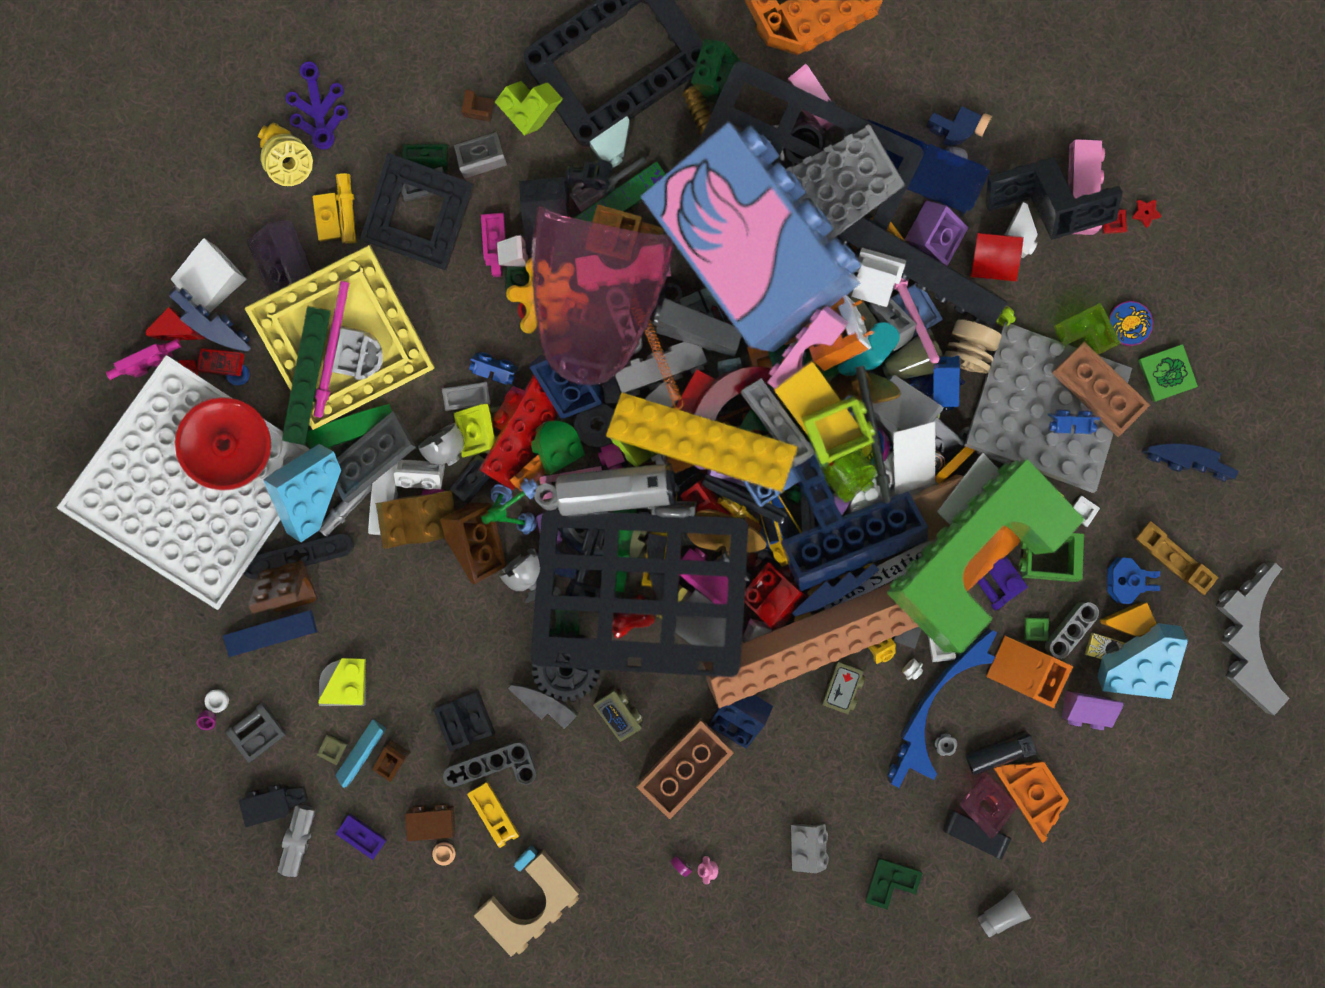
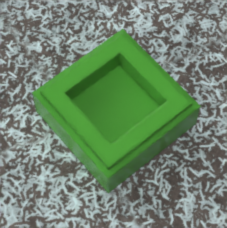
M1025 617L1024 640L1048 641L1049 618Z

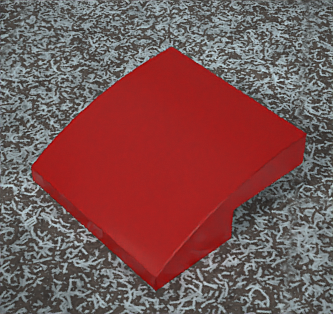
M977 232L971 277L1017 281L1024 237Z

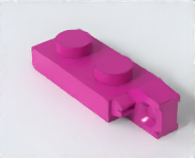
M504 213L481 214L484 260L486 266L491 265L493 277H502V268L498 262L497 242L506 240Z

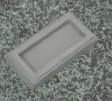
M487 382L442 389L445 411L471 408L480 404H491Z

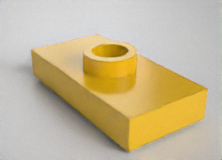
M336 193L313 196L318 240L342 239Z

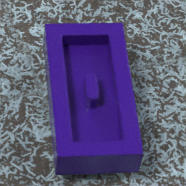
M352 814L348 815L336 832L337 836L372 860L387 841L385 837Z

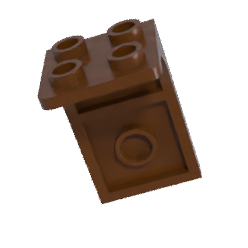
M303 560L273 569H266L258 573L249 602V608L252 613L270 608L274 612H281L316 601L317 595Z

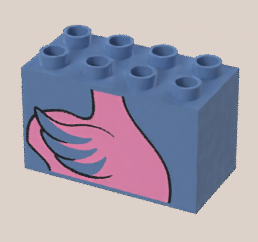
M728 122L645 192L641 198L750 347L775 352L812 322L810 318L818 308L822 311L826 306L831 307L859 286L861 283L853 272L862 265L845 243L842 245L836 238L831 241L827 239L826 235L834 227L818 207L814 208L808 200H805L802 204L799 202L798 199L807 192L796 176L790 170L787 172L779 162L772 166L771 163L779 157V154L763 134L759 135L751 125L742 132Z

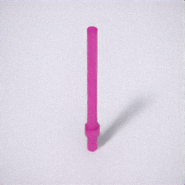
M340 281L320 386L316 389L315 394L317 401L314 416L321 418L324 414L326 400H329L330 390L328 389L350 284L345 281Z

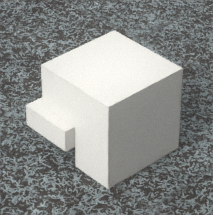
M862 248L858 259L862 266L855 271L858 272L857 279L861 284L853 290L852 297L887 307L895 283H900L907 260Z

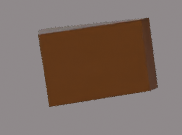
M392 740L384 747L372 770L391 782L410 755V752Z

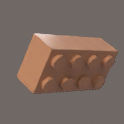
M699 718L637 783V788L671 819L734 754L733 749Z

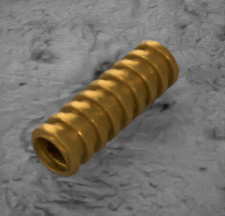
M691 86L684 90L682 95L686 98V104H689L688 109L692 110L691 116L695 117L693 119L694 123H697L696 127L700 129L699 134L702 136L712 111H709L710 107L706 105L707 100L703 98L704 95L695 86Z

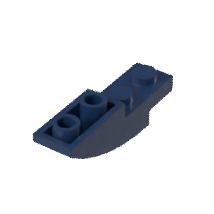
M175 285L169 291V296L184 309L180 313V319L190 328L223 346L243 351L251 349L248 342L250 338L242 330L237 332L232 327L234 323L225 314L221 316L215 312L211 317H208L209 311L201 304L197 306L191 300L193 296L185 288L179 289Z
M1161 444L1146 447L1142 450V453L1147 454V459L1156 463H1160V461L1168 463L1167 467L1177 472L1188 470L1192 465V469L1205 473V471L1213 473V478L1222 482L1236 479L1239 472L1218 462L1221 453L1196 445Z

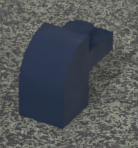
M961 106L953 122L933 112L926 126L935 135H946L942 144L956 146L968 140L975 131L982 116Z

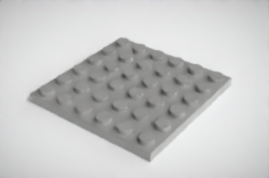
M1004 322L1000 331L1002 338L998 349L993 353L992 357L994 359L990 363L991 368L986 375L964 446L1010 463L1015 460L1028 459L1045 476L1092 493L1096 492L1113 432L1101 420H1094V423L1097 424V430L1092 432V434H1075L1074 425L1071 426V433H1054L1049 430V423L1053 422V417L1048 416V413L1056 414V410H1069L1070 414H1078L1079 410L1090 411L1052 374L1077 348L1013 324L1006 326L1007 322ZM1101 357L1128 383L1132 371L1131 367Z

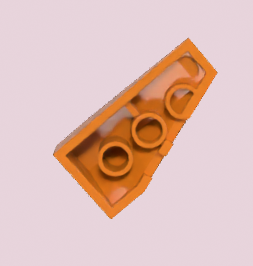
M1002 526L967 563L963 572V584L966 591L984 577L999 559H1003L1019 544L1020 538L1011 529Z

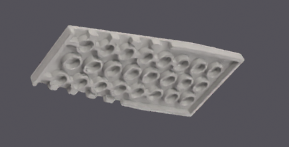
M870 125L865 126L866 128L855 134L844 137L845 139L839 143L824 148V151L813 157H807L800 164L785 169L787 172L790 170L796 176L807 192L798 199L799 202L802 204L805 200H808L814 208L818 207L834 227L826 235L829 241L905 185Z

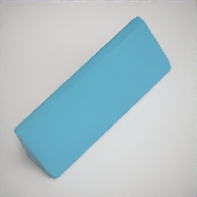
M376 720L370 722L336 774V778L344 788L350 785L386 731V727Z

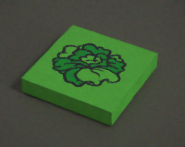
M1183 344L1138 360L1153 402L1198 387Z

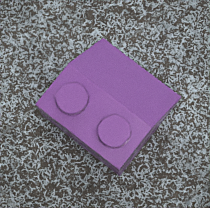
M926 201L909 230L905 241L948 266L968 227L946 205Z
M1066 691L1062 718L1068 720L1070 725L1082 726V723L1091 724L1090 728L1104 730L1105 726L1113 727L1123 708V703L1111 698Z

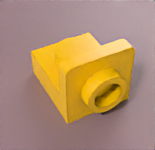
M892 638L868 647L874 655L876 664L882 661H889L895 654V643Z

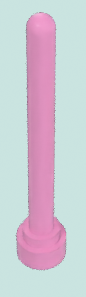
M901 278L899 284L895 283L894 289L899 291L910 318L917 324L915 329L931 363L936 364L939 362V356L907 289L908 280L906 281Z

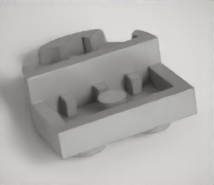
M341 326L332 372L354 376L358 380L367 379L375 372H378L382 365L383 353L381 345L369 332Z

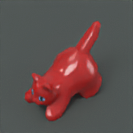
M636 595L631 598L636 600H646L645 597L642 595ZM614 613V637L619 639L633 628L650 626L654 623L655 616Z

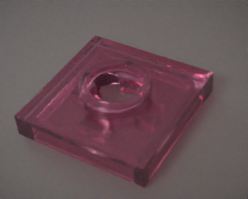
M988 773L980 777L959 804L990 838L997 835L1018 807ZM983 799L987 800L991 805L990 813L984 807L981 808L980 801H983Z

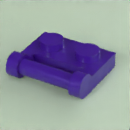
M1006 556L1003 559H999L989 571L1004 593L1002 597H998L985 577H982L977 582L992 602L991 606L994 611L1028 588Z

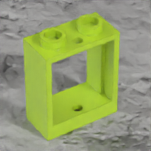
M852 396L801 418L818 461L821 464L874 443L872 435H875L870 421L866 423L863 414L867 412L862 400L858 401ZM851 406L862 436L826 451L815 421Z

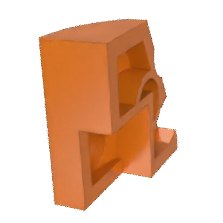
M539 454L510 480L520 491H523L520 484L525 481L524 478L528 480L533 478L537 482L545 474Z

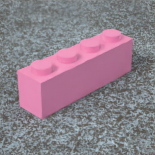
M1074 140L1069 145L1068 186L1075 199L1101 190V184L1104 181V171L1101 170V162L1105 158V149L1102 148V141ZM1102 225L1074 234L1094 235L1101 229Z

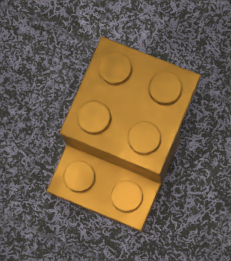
M597 204L585 250L608 256L609 261L630 266L637 259L641 248L660 245L664 228L642 222L641 216Z
M452 491L409 496L376 503L382 547L392 548L405 544L427 543L444 539L445 536L440 518L455 511Z

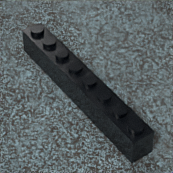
M865 217L860 218L838 235L837 240L839 242L845 243L847 246L850 243L858 247L856 250L858 253L861 252L862 248L907 260L902 279L907 281L908 278L916 281V287L924 292H927L928 289L936 293L935 298L945 304L947 301L955 304L954 309L964 315L969 312L975 316L973 320L981 325L986 326V324H989L993 327L1007 305L1005 299Z

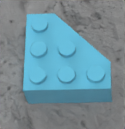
M321 444L313 447L263 479L286 533L299 542H303L320 530L341 472L334 452Z
M1158 623L1150 628L1151 631L1140 638L1137 636L1123 644V648L1113 654L1110 652L1103 656L1098 671V680L1102 691L1171 699L1188 642L1182 627Z

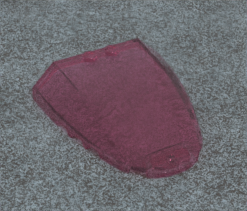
M541 206L537 208L532 254L534 306L544 355L559 375L570 382L593 385L609 380L626 366L637 348L644 330L649 324V319L658 303L661 288L664 286L675 245L669 235L639 233L561 216Z

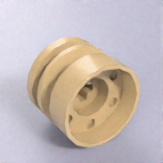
M957 320L951 335L959 343L949 342L947 347L951 351H945L943 357L960 355L961 369L970 372L989 373L991 367L987 363L993 362L994 358L985 351H996L1002 335L987 326L971 321Z

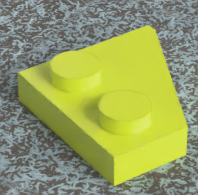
M342 658L323 691L319 704L363 705L366 659Z

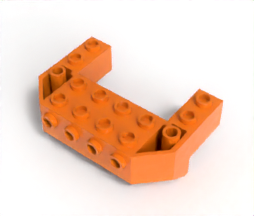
M777 0L744 1L757 23L756 31L767 46L799 55L814 49L824 41L835 38L844 31L853 29L865 20L874 18L878 15L883 0H788L780 5Z

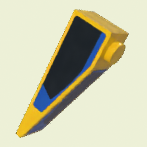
M778 495L768 503L787 512L785 521L780 524L761 514L760 516L769 547L773 552L775 560L782 567L788 565V561L781 541L802 532Z

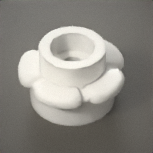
M912 659L902 669L907 680L911 678L915 680L922 674V662Z

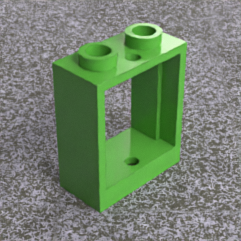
M1072 533L1064 541L1068 542L1067 574L1031 571L1032 551L1020 539L1023 558H1020L1019 570L1022 571V578L1068 582L1082 580L1084 534Z

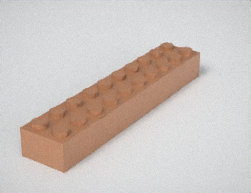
M890 584L743 643L740 673L735 677L706 676L707 682L718 707L721 708L919 626L886 593L891 588ZM702 662L704 670H714L713 662Z

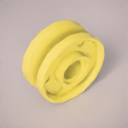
M291 134L273 136L265 143L261 150L260 160L263 169L275 183L282 186L300 184L309 176L312 170L313 159L311 152L299 138ZM286 157H291L289 162L283 163Z

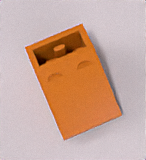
M1004 635L986 677L1054 708L1073 666Z

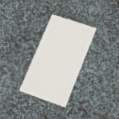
M935 422L894 433L895 495L935 484Z
M982 453L937 512L951 525L953 523L952 518L959 511H964L969 506L967 504L968 501L976 494L979 496L984 490L982 488L983 485L999 475L997 472L999 469Z

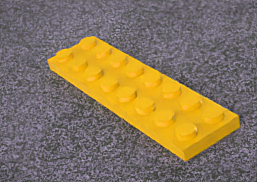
M621 393L606 434L608 438L782 493L798 449L797 446L625 393Z

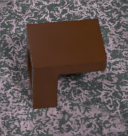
M465 90L461 112L465 118L490 122L494 100L478 97L475 91Z

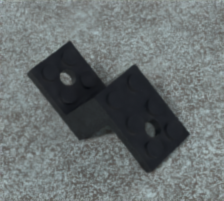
M1052 157L988 176L986 207L988 211L1032 199L1051 240L1117 221L1123 192L1120 186L1105 188L1093 194H1085L1075 199L1055 158Z

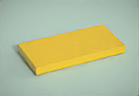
M812 361L774 388L806 434L807 431L802 422V417L841 401ZM847 408L815 421L826 451L862 436L859 425Z

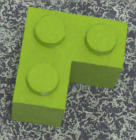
M522 81L506 86L495 103L525 136L539 130L563 98L548 82L536 86L530 91Z

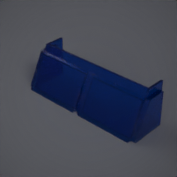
M870 119L867 120L922 148L923 158L907 190L962 211L960 216H963L967 210L970 211L974 207L990 172L986 166L934 145L926 144L924 141ZM885 149L894 167L898 170L903 157Z

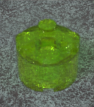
M860 449L834 459L835 463L831 468L827 465L823 471L825 481L845 503L851 501L861 491L867 492L874 485L872 480L877 473V469Z

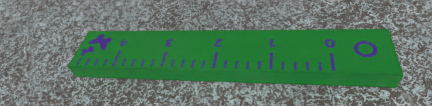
M656 161L570 220L571 247H575L588 238L597 204L626 212L642 201L641 196L666 176L658 162ZM555 252V253L557 254L558 257H560V256H562V255H563L564 253H566V252Z

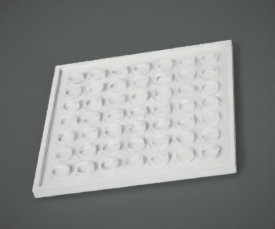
M166 355L57 508L219 610L280 521V517L263 479L310 449L304 445L282 441L283 431L264 419L271 436V454L265 469L254 481L244 487L229 491L213 490L196 483L184 472L176 456L175 436L178 426L183 417L199 403L214 398L231 397Z

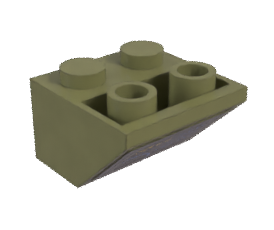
M614 687L594 702L593 706L621 742L642 729L643 716L636 707L632 709L629 706L630 699L624 690L620 689L618 691Z

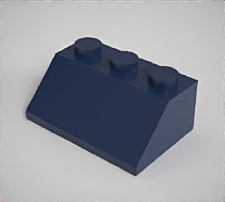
M573 336L552 344L530 364L531 371L561 419L602 404L604 388Z

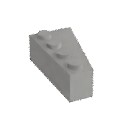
M682 342L669 347L666 352L664 350L661 351L664 353L662 356H665L663 360H667L665 363H668L666 367H670V374L673 375L670 378H674V382L684 378L682 374L689 371L694 374L696 370H705L704 366L707 365L702 347ZM654 353L647 356L645 360L638 358L630 361L623 369H621L620 365L612 368L621 393L637 397L641 395V390L649 388L650 391L655 390L662 384L661 382H664L663 374L659 370L660 367H658Z

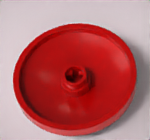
M214 398L199 403L183 417L175 436V451L180 466L196 483L213 490L229 491L248 485L262 473L271 454V436L262 416L250 405L232 398Z

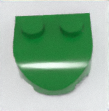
M545 421L536 428L538 432L535 440L532 441V451L539 454L545 474L551 475L585 455L578 433L571 425L561 421Z

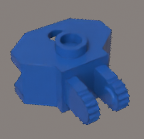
M1115 558L1107 568V592L1115 603L1132 604L1140 593L1160 591V586L1157 584L1145 585V576L1157 578L1160 577V571L1140 569L1132 558Z

